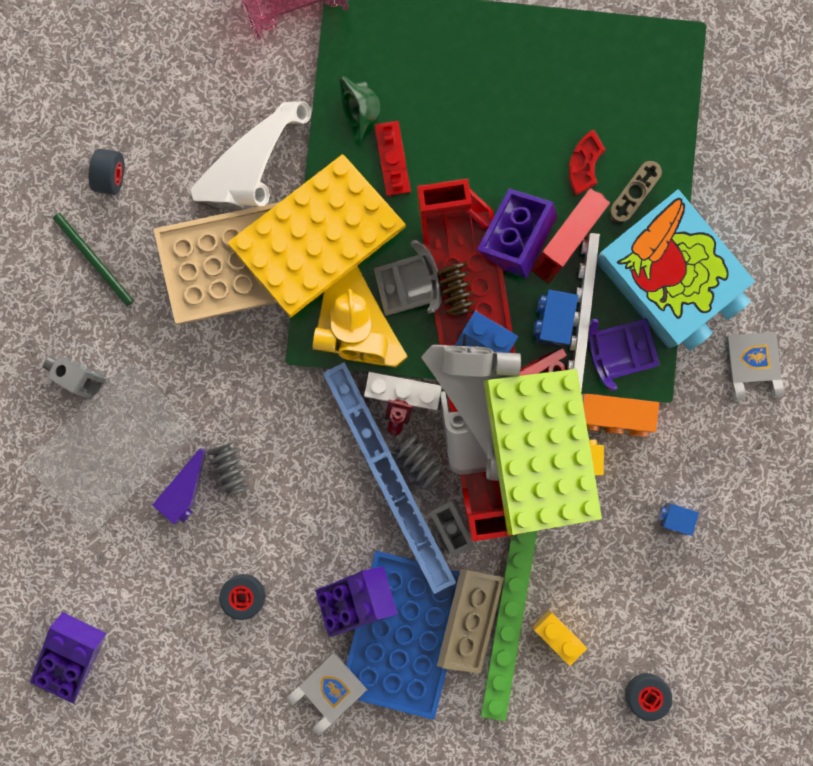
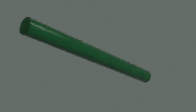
M57 213L53 217L57 225L127 307L131 305L134 299L63 215Z

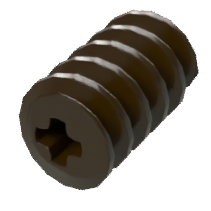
M467 262L443 267L444 269L438 272V277L446 278L440 282L441 287L447 288L442 292V296L450 297L444 301V306L452 307L446 311L447 316L455 317L475 312V310L469 309V307L476 304L475 301L467 299L474 293L465 289L471 285V282L463 280V278L469 275V272L461 270L468 265Z

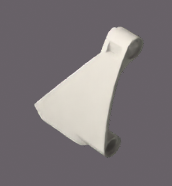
M304 101L282 103L272 115L239 139L202 175L191 188L193 200L195 202H204L220 209L243 210L244 205L265 206L269 201L270 193L268 187L261 183L260 180L268 158L286 124H304L309 121L311 116L309 105Z

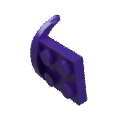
M647 318L598 331V319L591 320L588 331L591 357L597 375L607 389L611 391L617 390V385L613 382V378L660 366Z

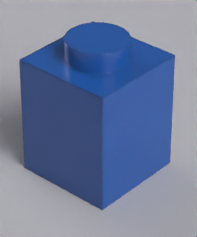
M666 503L665 507L662 506L659 511L658 521H661V527L693 536L699 512Z

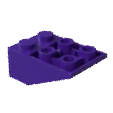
M384 566L360 571L315 590L329 638L398 615Z
M62 612L48 630L30 683L74 704L99 654L107 633Z

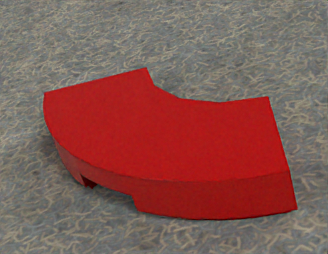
M594 129L581 139L570 160L569 180L575 197L597 184L594 175L595 163L606 149Z

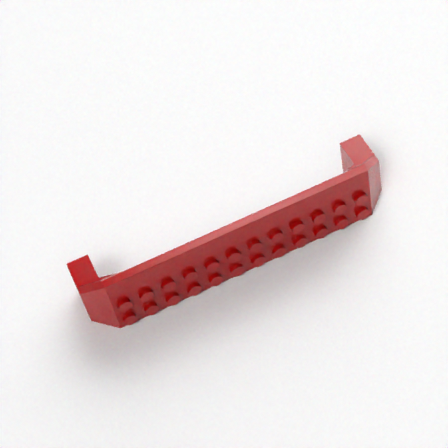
M468 179L417 186L424 246L433 256L438 272L444 269L443 267L467 262L468 265L461 270L469 272V275L463 278V280L470 281L471 285L465 289L474 293L467 299L476 303L469 307V309L477 311L512 332L503 270L477 251L494 218L493 210L469 188ZM442 296L440 307L434 312L439 345L455 346L474 313L455 317L447 316L446 311L452 307L444 306V301L450 297ZM514 345L512 346L509 353H516ZM448 397L450 412H459ZM486 472L460 475L471 540L480 541L512 536L507 533L500 482L486 479Z

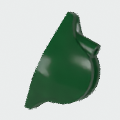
M343 76L339 78L342 105L350 129L356 141L364 137L367 126L379 116L380 101L375 92L367 87L366 82L354 84L347 77Z

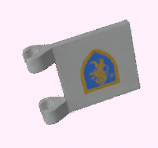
M776 332L727 336L733 400L741 401L745 399L746 392L743 383L771 381V397L780 398L784 396L785 390L781 378Z
M333 653L286 700L292 706L297 704L305 695L324 716L312 729L319 736L355 703L367 689L343 661Z

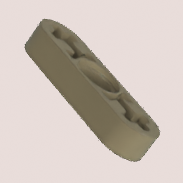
M654 161L645 162L627 184L609 210L610 218L614 222L625 223L634 214L661 177L662 170L658 163ZM644 168L646 170L653 168V175L655 177L651 176L645 184L641 182L646 175ZM638 186L642 191V196L638 199L632 198L629 195V188ZM626 201L630 203L625 209L627 216L622 215L618 217L616 215L618 211L615 208H621Z

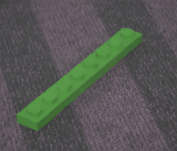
M537 531L512 535L510 538L481 717L506 721Z

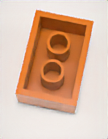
M582 394L587 431H599L600 427L605 428V433L624 434L625 430L630 431L629 436L648 437L649 433L656 432L659 402Z

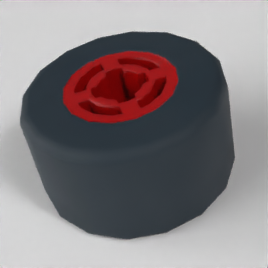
M97 149L94 151L88 173L89 186L93 192L110 195L119 193L125 170L124 157L121 152L107 149Z
M236 575L225 582L220 590L219 601L221 608L226 615L233 619H250L263 607L266 597L265 589L259 579L252 575Z
M642 673L635 676L628 683L625 690V700L630 710L638 718L645 721H656L663 718L670 711L672 692L670 687L660 677L652 673Z

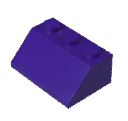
M509 188L477 251L504 271L527 278L558 217L553 202Z

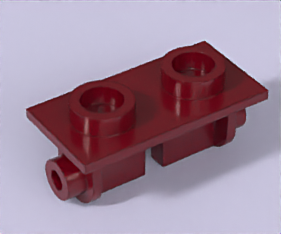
M404 400L388 401L385 419L389 420L387 430L392 436H397L401 433L403 424H409L413 406L408 405Z

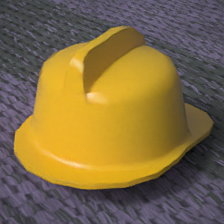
M348 289L346 294L339 296L335 300L334 306L331 308V329L337 339L346 343H357L366 339L370 334V312L365 299L360 295L353 294L352 290Z

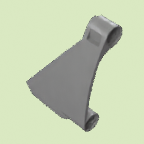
M432 345L421 358L440 383L486 453V479L499 481L483 381L519 377L521 355L520 353L493 352V350L484 347Z

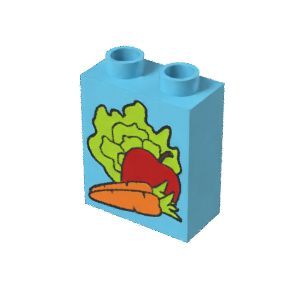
M679 189L597 256L598 265L643 319L647 318L648 325L668 349L679 345L681 342L689 351L700 345L713 333L705 323L719 311L726 320H729L744 309L751 301L743 292L756 282Z

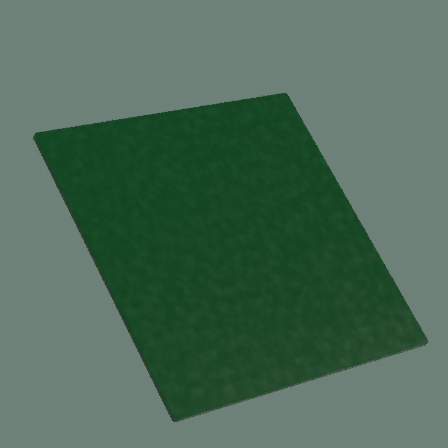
M324 0L304 183L343 154L405 223V228L357 266L381 312L407 354V358L397 367L347 360L340 357L338 353L313 350L315 329L318 328L324 296L323 292L290 318L286 363L294 366L332 369L345 362L348 370L353 372H371L382 375L437 380L421 358L432 345H439L435 313L428 314L427 312L430 304L385 316L374 268L419 255L411 246V241L414 240L424 245L417 199V186L468 179L469 188L493 210L494 216L509 188L553 202L558 217L538 255L539 257L589 191L588 189L575 197L569 180V164L578 143L586 134L594 129L606 151L598 157L595 163L594 175L597 184L591 187V189L601 193L610 202L584 237L587 240V236L590 233L600 234L597 256L676 190L679 189L691 204L706 24L698 21L488 0ZM343 76L347 77L354 84L366 82L367 87L375 92L380 101L379 116L367 126L364 137L356 141L350 129L342 105L339 78ZM398 121L411 193L387 197L375 124ZM654 161L658 163L662 170L661 177L634 214L625 223L614 222L610 218L609 210L627 184L645 162ZM644 168L646 175L641 182L645 184L651 176L655 177L653 175V168L649 170ZM632 186L629 188V195L634 199H638L642 196V191L638 186ZM626 201L621 208L616 207L615 209L618 211L616 215L618 217L622 215L627 216L625 209L630 203ZM582 241L550 284L531 270L527 278L503 270L512 333L518 336L514 346L515 352L521 355L520 368L551 351L561 349L535 343L536 337H532L534 322L540 318V313H536L539 298L548 290L576 295L577 287L581 288L582 278H578L580 263L584 264L585 254H581ZM596 262L590 322L592 319L597 318L599 321L598 331L642 320L641 315ZM577 302L576 312H578L579 302ZM573 326L571 336H575L576 326ZM649 326L660 366L613 378L612 380L617 385V390L611 391L602 384L597 375L587 339L581 395L593 394L659 403L672 402L678 345L668 349ZM570 345L563 348L566 356L558 360L564 364L565 370H567L568 361L573 359V351L570 350ZM553 367V372H556V367Z

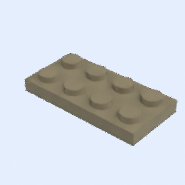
M461 568L437 666L444 669L481 674L504 577Z

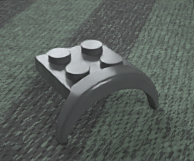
M417 240L411 241V246L419 255L374 268L385 316L430 304L427 309L429 314L435 312L440 307L442 287L440 286L441 280L438 277L436 263L429 250Z

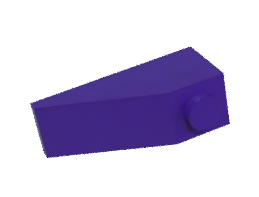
M200 448L152 504L154 508L173 524H177L180 521L184 523L193 513L190 509L195 503L207 454L204 448Z

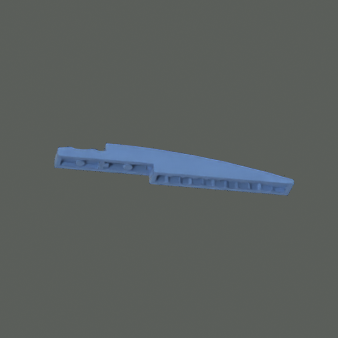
M345 362L324 372L323 375L433 593L435 594L455 584L456 581Z

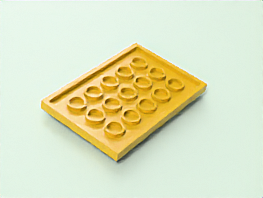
M342 154L228 242V245L291 318L405 228V223Z

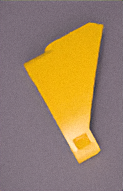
M356 266L324 291L318 328L315 329L313 350L338 353L340 357L347 360L397 367L407 358V354L381 312L358 266ZM348 289H351L353 294L360 295L365 299L370 312V334L366 339L357 343H346L337 339L331 329V308L334 306L335 300L339 296L346 294Z

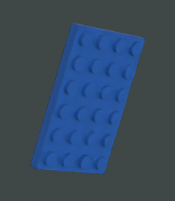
M376 550L371 569L384 566L398 615L355 629L346 666L367 689L358 699L359 701L435 720L447 669L437 666L460 571L450 569L456 583L434 594L417 560Z

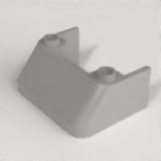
M445 391L440 392L441 417L450 469L460 475L486 472V453L459 412H448Z

